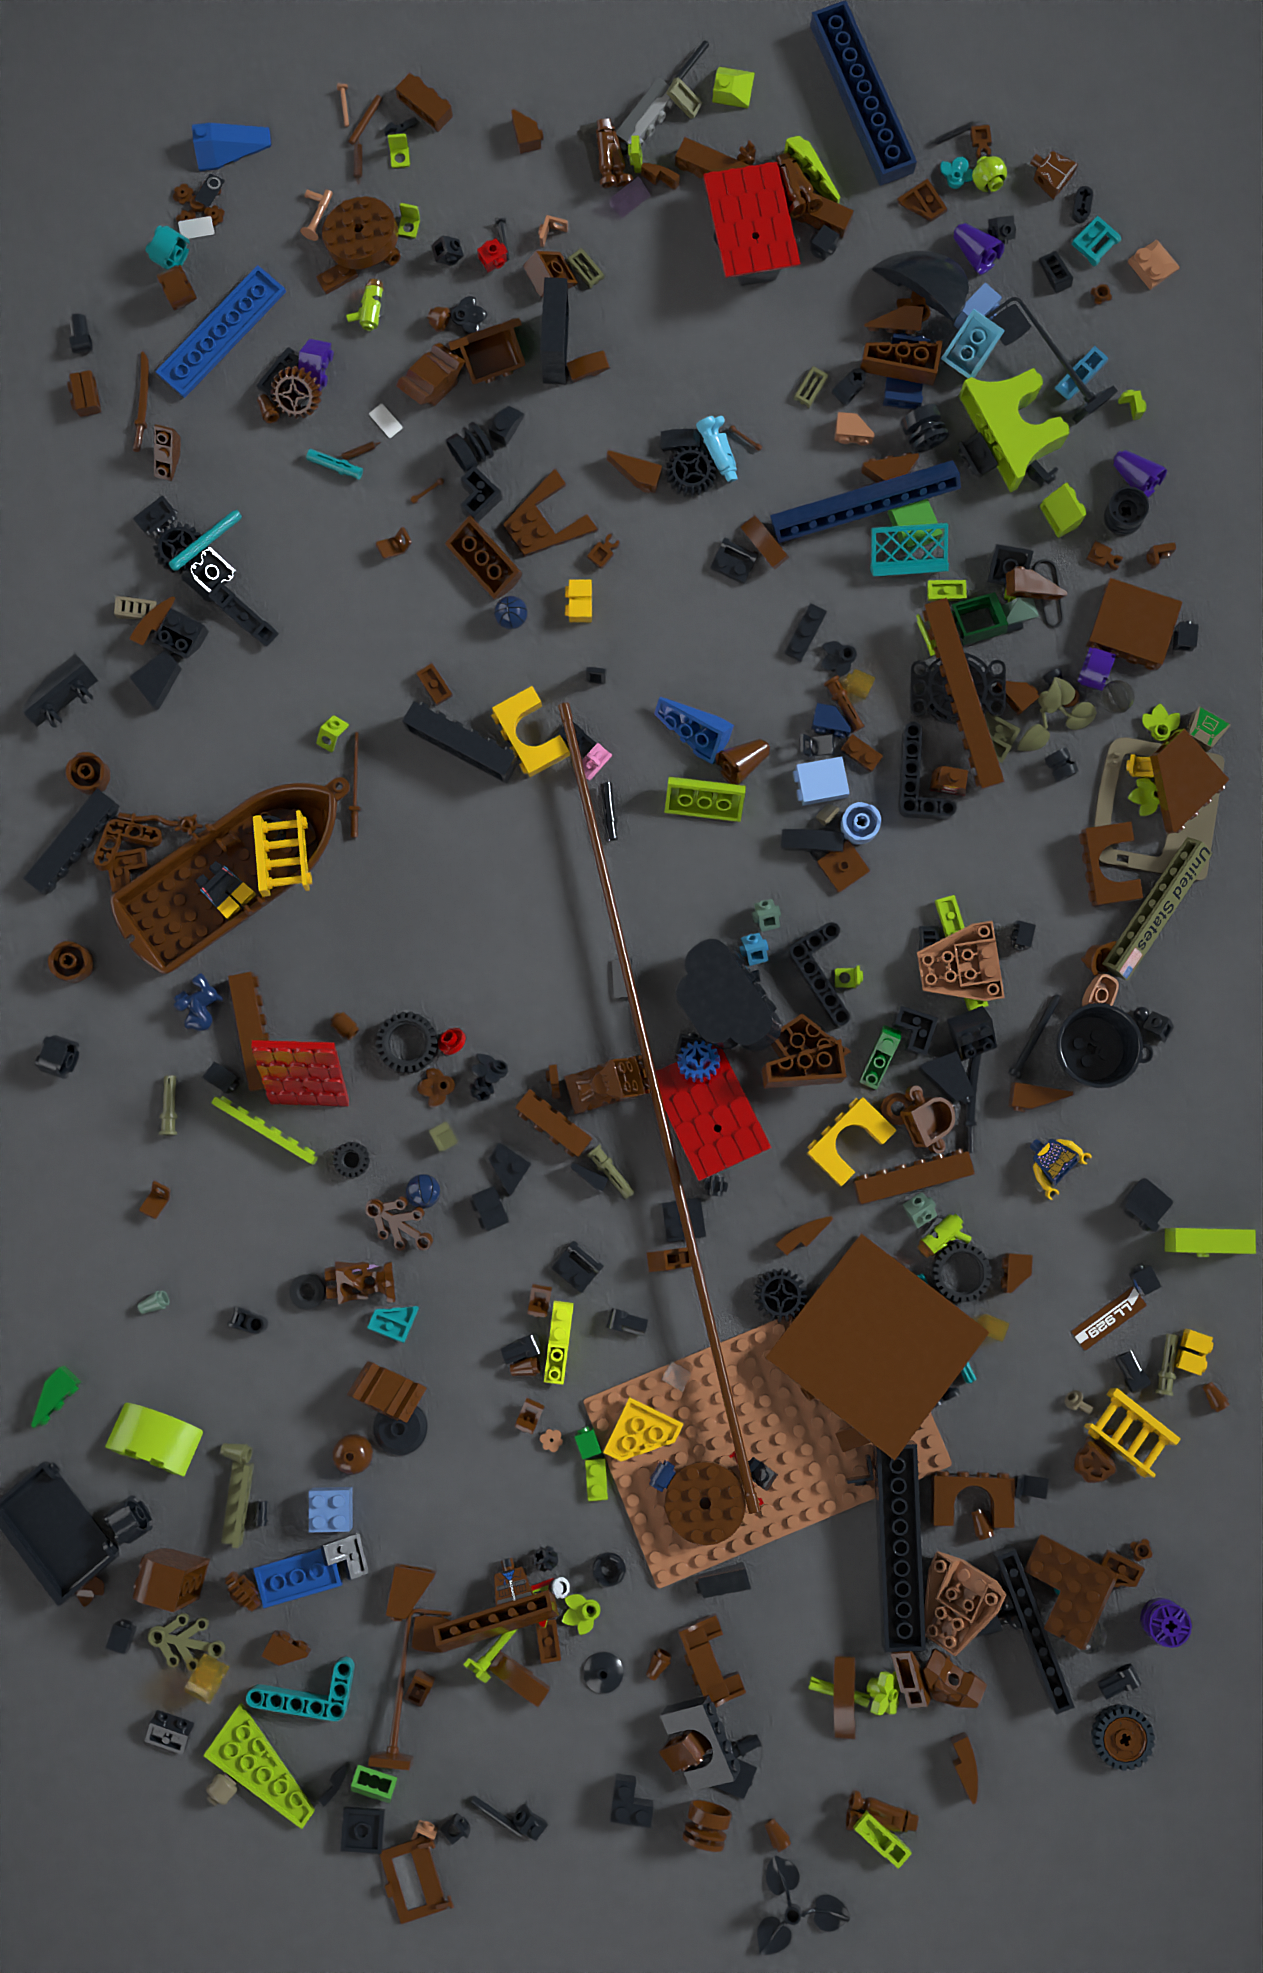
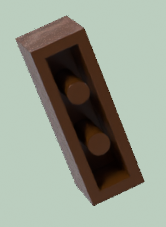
M409 72L395 87L397 99L437 132L453 117L452 106L449 101L439 97L433 88H428L420 77H415Z

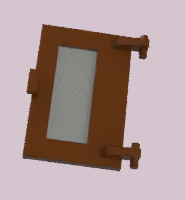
M425 1835L382 1849L380 1854L388 1880L384 1887L388 1898L393 1897L401 1925L446 1910L449 1906L450 1909L454 1908L451 1895L447 1896L448 1900L445 1899L429 1848L430 1846L432 1849L436 1848L434 1840L429 1838L427 1841Z

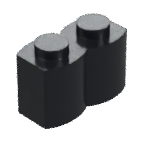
M495 1186L472 1195L473 1200L470 1202L474 1211L478 1210L481 1216L478 1221L482 1230L486 1229L489 1232L510 1223Z

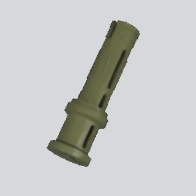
M164 1076L163 1113L160 1115L162 1123L159 1135H177L175 1131V1121L178 1119V1115L175 1113L177 1076Z
M599 1144L586 1156L591 1157L597 1165L598 1171H603L626 1200L635 1191L613 1166L612 1158L607 1157L601 1149L602 1146Z
M1166 1334L1162 1369L1157 1375L1159 1383L1155 1393L1174 1395L1172 1387L1173 1380L1176 1379L1173 1373L1179 1338L1177 1335Z

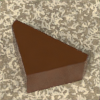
M417 1669L403 1699L422 1707L436 1677Z

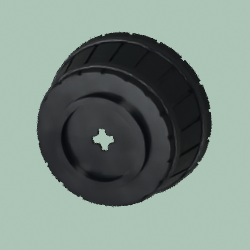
M1093 1003L1080 1007L1066 1018L1058 1032L1056 1052L1059 1063L1071 1078L1085 1086L1093 1088L1117 1086V1084L1125 1082L1130 1078L1129 1076H1132L1141 1061L1143 1041L1140 1036V1030L1131 1016L1116 1006H1110V1004ZM1091 1043L1092 1046H1096L1095 1054L1086 1052L1087 1044Z

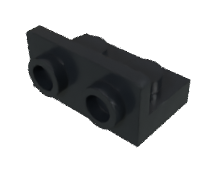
M156 1710L149 1723L145 1742L183 1755L195 1723L167 1712Z

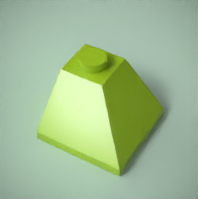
M718 67L712 103L749 108L755 73Z

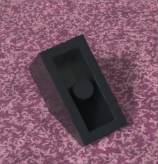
M509 405L497 414L489 428L490 438L507 447L525 414Z
M215 1061L202 1077L227 1094L234 1092L240 1084L238 1082L240 1077Z

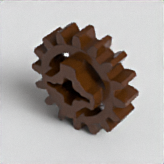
M232 1571L224 1578L225 1583L228 1585L229 1596L241 1608L246 1607L249 1611L253 1612L260 1606L261 1603L257 1597L258 1592L255 1589V1585L245 1575L239 1576L237 1572Z

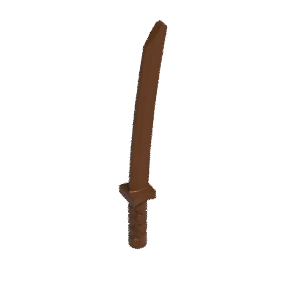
M141 351L138 417L134 422L137 429L133 445V451L140 452L143 429H147L145 419L148 398L149 360L143 351Z
M355 732L353 806H349L351 811V838H358V811H361V807L357 806L359 732Z

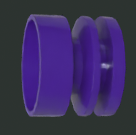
M1161 1597L1150 1600L1143 1607L1140 1621L1143 1630L1149 1637L1160 1645L1169 1648L1179 1647L1187 1641L1191 1635L1192 1624L1189 1615L1183 1608L1171 1600ZM1169 1621H1171L1172 1624L1168 1625V1628L1165 1627V1625L1169 1624Z

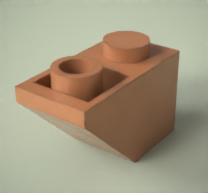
M838 412L834 441H839L841 444L858 443L861 446L872 444L874 432L858 414Z

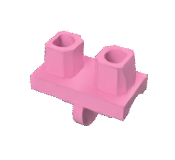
M599 743L582 759L585 776L589 782L612 757V754Z

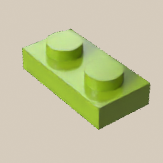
M639 135L631 136V144H628L630 165L634 166L635 173H641L642 165Z
M928 580V601H937L946 597L948 601H965L967 599L966 580Z
M605 1458L585 1459L588 1501L608 1500Z

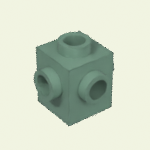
M772 899L754 903L755 911L752 912L754 923H758L761 932L780 927V908L778 905L775 906Z
M923 1192L902 1204L907 1216L917 1228L937 1216L934 1209L936 1207L935 1202L931 1197L927 1198Z

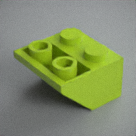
M1068 483L1063 484L1051 493L1039 506L1058 538L1077 529L1086 516L1084 505L1079 503L1075 490Z

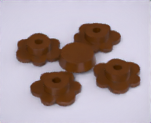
M186 183L174 188L173 199L179 201L182 205L190 202L192 209L189 211L182 210L181 214L176 216L177 223L179 221L196 219L195 212L202 211L205 213L204 217L211 216L213 227L224 221L225 211L216 205L211 208L196 201L195 197L197 195H192L193 189L189 188Z

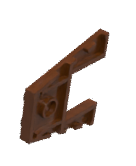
M556 469L545 478L503 524L505 530L524 557L598 531L591 518L586 514L555 534L536 507L566 487L565 481Z

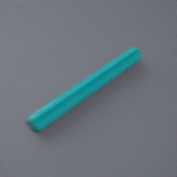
M232 511L169 562L170 567L174 571L180 569L242 518L239 511Z

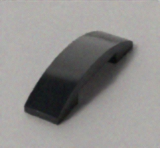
M222 582L208 595L231 619L266 648L279 635L271 625L262 620L238 599Z

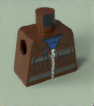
M512 1558L501 1560L503 1572L494 1575L496 1606L534 1595L525 1570L522 1567L514 1568Z

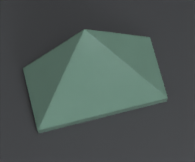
M1019 597L1001 606L1008 625L1039 616L1033 598Z

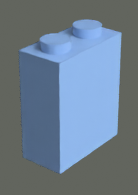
M842 757L797 764L795 771H793L794 782H798L799 789L796 790L798 801H802V806L848 798L850 794Z

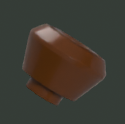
M447 307L431 308L427 316L429 324L436 332L444 331L449 323L451 312Z

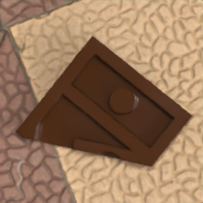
M928 178L897 198L898 204L930 222L947 212V207Z
M1108 1549L1100 1562L1101 1565L1119 1574L1114 1587L1122 1585L1136 1587L1145 1570L1144 1566Z

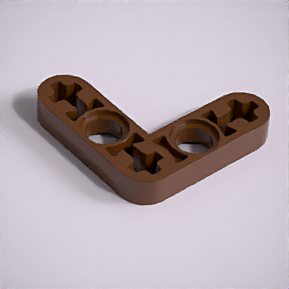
M110 820L105 827L93 860L96 868L100 871H106L112 867L122 841L149 847L159 846L163 839L161 831L155 827L128 821ZM132 830L140 832L137 836H130L129 833ZM107 842L115 843L112 848L104 847ZM104 854H106L107 861H104L103 864L100 863V861H103L105 857Z

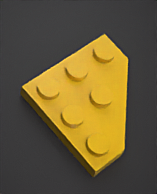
M629 1397L603 1453L622 1462L631 1457L675 1443L683 1423Z

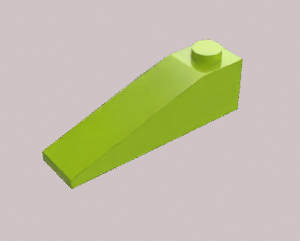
M801 136L788 138L785 143L784 153L789 152L796 159L802 172L810 176V183L814 190L822 197L839 204L840 195L811 143L808 140H804Z

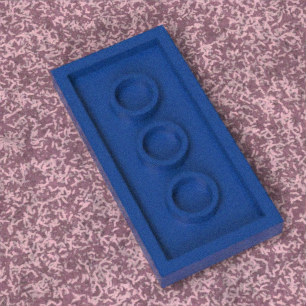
M321 1548L253 1568L263 1608L343 1585L338 1563L325 1566Z

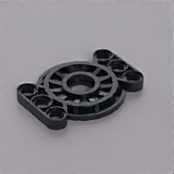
M964 653L980 704L985 706L982 710L983 714L987 710L992 716H1000L1005 710L1006 666L1004 662L993 660L987 667L978 657ZM940 658L936 659L929 667L922 660L915 661L911 665V713L914 716L920 717L928 710L939 721L957 725L955 721H951V718L958 719L957 713L953 714L950 704L953 702L951 695H947L945 689L947 680L945 676H941L939 666L942 664L937 665ZM968 658L974 659L980 664L977 665L973 661L968 660ZM921 664L925 667V671L923 674H916L914 667ZM994 664L1002 666L1003 670L1000 674L992 672L991 667ZM921 683L924 685L925 690L923 693L918 694L914 691V686ZM1000 683L1002 691L1000 693L992 692V684ZM920 702L924 705V710L921 713L914 711L913 706L915 703ZM999 702L1002 705V710L997 713L991 710L992 703ZM938 711L942 715L947 716V720L939 717L935 713Z

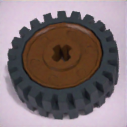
M1120 1704L1115 1705L1116 1707L1109 1706L1108 1710H1102V1714L1100 1716L1097 1715L1095 1718L1097 1720L1096 1723L1093 1722L1091 1736L1093 1737L1094 1749L1109 1766L1115 1769L1119 1768L1122 1771L1127 1769L1130 1771L1135 1770L1134 1767H1141V1763H1146L1148 1761L1147 1757L1153 1753L1151 1751L1155 1747L1153 1728L1146 1717L1135 1708H1131L1128 1705L1121 1706ZM1125 1734V1736H1124V1739H1125V1740H1124V1741H1121L1122 1735Z

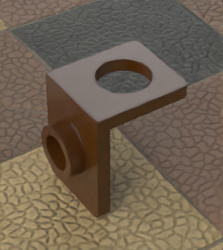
M401 527L395 537L377 541L376 546L382 558L387 559L405 554L412 541L405 528ZM401 535L405 537V544L402 542Z
M153 1181L151 1192L139 1208V1211L153 1219H157L170 1200L171 1189Z

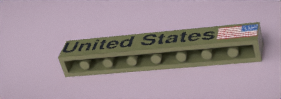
M1190 837L1185 839L1102 963L1114 976L1126 981L1129 980L1213 854L1202 841Z

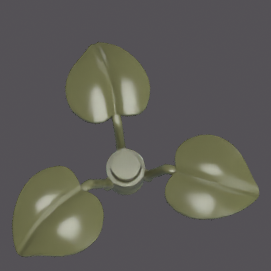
M1054 677L1049 690L1039 694L1040 697L1037 699L1042 707L1040 712L1042 713L1043 727L1040 724H1036L1029 728L1020 740L1017 749L1020 751H1035L1046 745L1050 738V733L1046 730L1048 725L1045 712L1053 713L1058 708L1069 717L1066 721L1067 727L1078 730L1086 727L1094 720L1097 714L1094 705L1089 702H1081L1072 709L1071 713H1068L1062 708V705L1069 704L1073 700L1075 690L1067 681Z

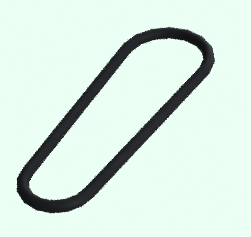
M1048 559L1038 561L1033 571L1036 572L1037 566L1042 562L1050 563L1055 569L1056 584L1060 587L1056 564ZM1040 599L1046 623L1050 627L1056 628L1061 626L1064 621L1062 599L1059 600L1061 621L1057 625L1049 622L1044 601Z

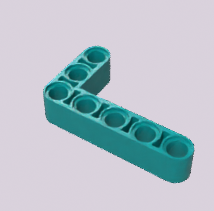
M342 1657L338 1660L334 1667L329 1696L256 1684L247 1693L246 1702L253 1708L328 1721H339L344 1717L348 1708L355 1668L354 1661L350 1657ZM346 1664L349 1667V1671L342 1672L339 1665ZM336 1685H343L345 1692L339 1693L336 1690ZM259 1692L261 1700L254 1699L252 1693ZM278 1695L281 1697L282 1702L279 1704L275 1703L272 1696ZM292 1699H299L302 1703V1706H294L292 1703ZM319 1702L322 1709L315 1710L312 1703ZM332 1706H340L342 1713H334Z

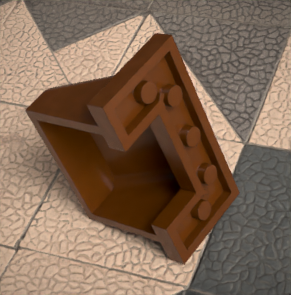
M520 317L512 318L446 343L450 351L458 348L462 359L465 360L464 365L472 385L485 381L486 384L493 382L498 375L502 374L503 377L514 374L513 370L526 366L513 329L522 325Z

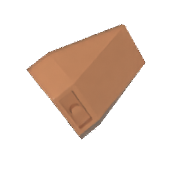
M993 921L971 924L917 952L923 991L981 1001L1005 998Z
M937 1551L928 1570L924 1607L925 1637L952 1655L957 1656L998 1614L1006 1597L1005 1592L995 1579L970 1563Z

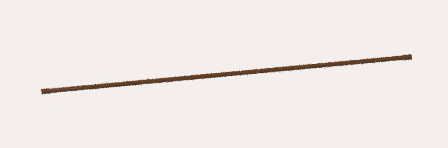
M568 702L558 705L567 737L745 1491L746 1504L749 1514L761 1511L758 1497L754 1489L575 734L571 708Z

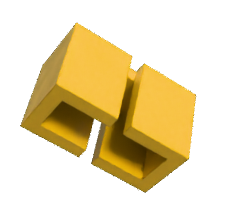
M569 580V586H565V598H569V604H565V616H569V622H592V580Z
M1184 1329L1180 1346L1197 1351L1199 1355L1178 1349L1174 1367L1201 1376L1208 1364L1206 1355L1211 1353L1213 1349V1337L1190 1329Z

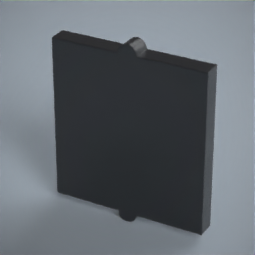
M736 1758L739 1761L741 1771L735 1781L716 1785L715 1787L744 1800L749 1787L753 1785L752 1780L757 1767Z

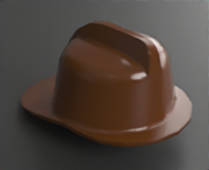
M1117 941L1104 945H1092L1088 948L1086 955L1081 957V961L1092 971L1093 975L1097 976L1109 971L1102 963Z

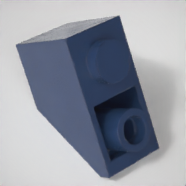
M821 703L816 704L811 730H815V733L822 735L826 733L834 734V737L837 738L848 737L851 728L837 707Z

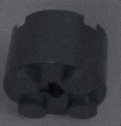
M58 1035L46 1036L42 1041L43 1048L36 1057L35 1065L39 1067L41 1072L66 1079L68 1076L65 1075L68 1072L72 1073L78 1063L80 1052L77 1051V1046L80 1047V1045L76 1041Z
M130 1495L109 1509L108 1514L105 1516V1522L108 1526L112 1527L115 1532V1539L119 1544H131L153 1528V1525L150 1526L149 1524L152 1520L149 1510L141 1500L139 1502L135 1501L134 1498L136 1496Z

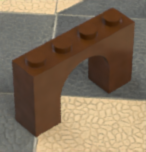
M1132 822L1082 829L1079 834L1080 844L1084 847L1082 859L1087 867L1085 879L1090 886L1088 898L1092 902V906L1143 898L1140 879L1122 882L1111 881L1103 875L1099 867L1100 855L1107 846L1134 841Z
M937 1470V1474H931V1523L934 1526H954V1502L956 1496L962 1489L968 1486H980L987 1491L990 1497L991 1525L994 1528H1014L1015 1479L1009 1476V1473L997 1472V1476H990L989 1472H977V1475H969L967 1471H957V1474H949V1471Z

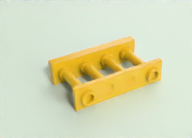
M300 810L296 811L297 820L267 823V821L264 822L261 815L253 816L258 887L262 897L270 896V889L276 886L302 883L305 891H310L309 884H312L311 872H308L304 830L308 828L306 817H303ZM298 828V838L271 842L266 840L265 833H268V831ZM299 846L300 857L277 860L267 859V852H270L271 849ZM301 865L302 875L276 879L269 877V870L271 868Z
M1110 1388L1106 1394L1111 1398L1110 1405L1095 1425L1086 1423L1084 1427L1089 1430L1087 1433L1096 1440L1099 1438L1136 1468L1135 1471L1140 1476L1154 1478L1156 1474L1150 1470L1154 1461L1166 1445H1177L1181 1438L1118 1388ZM1122 1407L1127 1411V1416L1110 1438L1101 1430L1116 1409ZM1138 1419L1143 1423V1428L1126 1451L1118 1442L1133 1420ZM1154 1432L1159 1436V1441L1146 1460L1141 1463L1134 1457V1454L1148 1434Z

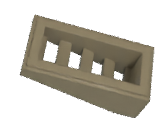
M116 596L114 615L118 619L142 620L146 615V606H150V612L157 606V601ZM130 605H133V613L130 612ZM139 605H142L141 614L138 613Z

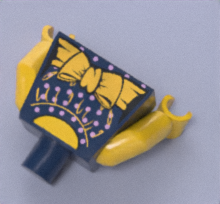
M1035 1139L1030 1145V1148L1036 1152L1033 1157V1171L1036 1180L1043 1190H1046L1045 1195L1050 1200H1053L1050 1197L1051 1191L1059 1195V1191L1052 1188V1185L1055 1187L1077 1162L1087 1164L1083 1160L1084 1156L1092 1158L1091 1154L1083 1153V1150L1070 1140L1049 1139L1044 1145L1038 1139Z

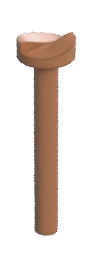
M337 83V90L341 92L344 125L349 127L345 95L348 85Z

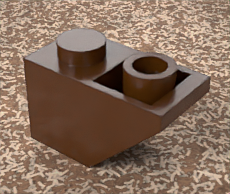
M1005 1253L1001 1263L1002 1269H1004V1277H1001L1000 1282L1004 1293H1012L1032 1275L1033 1255Z
M276 1630L261 1657L281 1666L306 1658L312 1649L308 1647L309 1645L306 1642L292 1639L288 1632Z

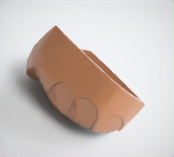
M1098 974L1085 991L1082 1007L1093 1003H1105L1112 1006L1119 988L1117 979L1108 974Z

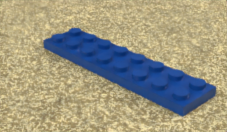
M257 265L155 371L156 374L185 398L286 293L285 288Z

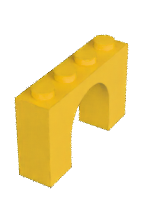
M533 686L492 707L493 714L491 715L495 724H500L503 729L500 731L505 741L509 740L512 745L510 749L520 759L521 763L519 766L524 774L527 773L529 777L570 756V751L561 735L539 746H528L522 743L516 736V727L519 721L542 707V702Z
M864 1097L859 1100L855 1098L848 1105L850 1109L846 1113L842 1111L834 1119L836 1123L832 1127L828 1125L821 1132L822 1138L819 1141L814 1139L807 1146L809 1151L806 1154L839 1187L855 1173L838 1155L836 1150V1138L843 1128L851 1125L859 1126L865 1129L880 1145L884 1144L897 1131Z

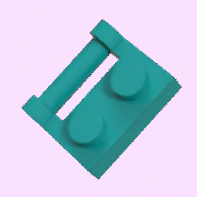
M1097 216L1073 240L1071 245L1083 254L1091 265L1096 266L1104 254L1114 244L1117 245L1121 241V236ZM1107 235L1109 240L1094 253L1092 249Z

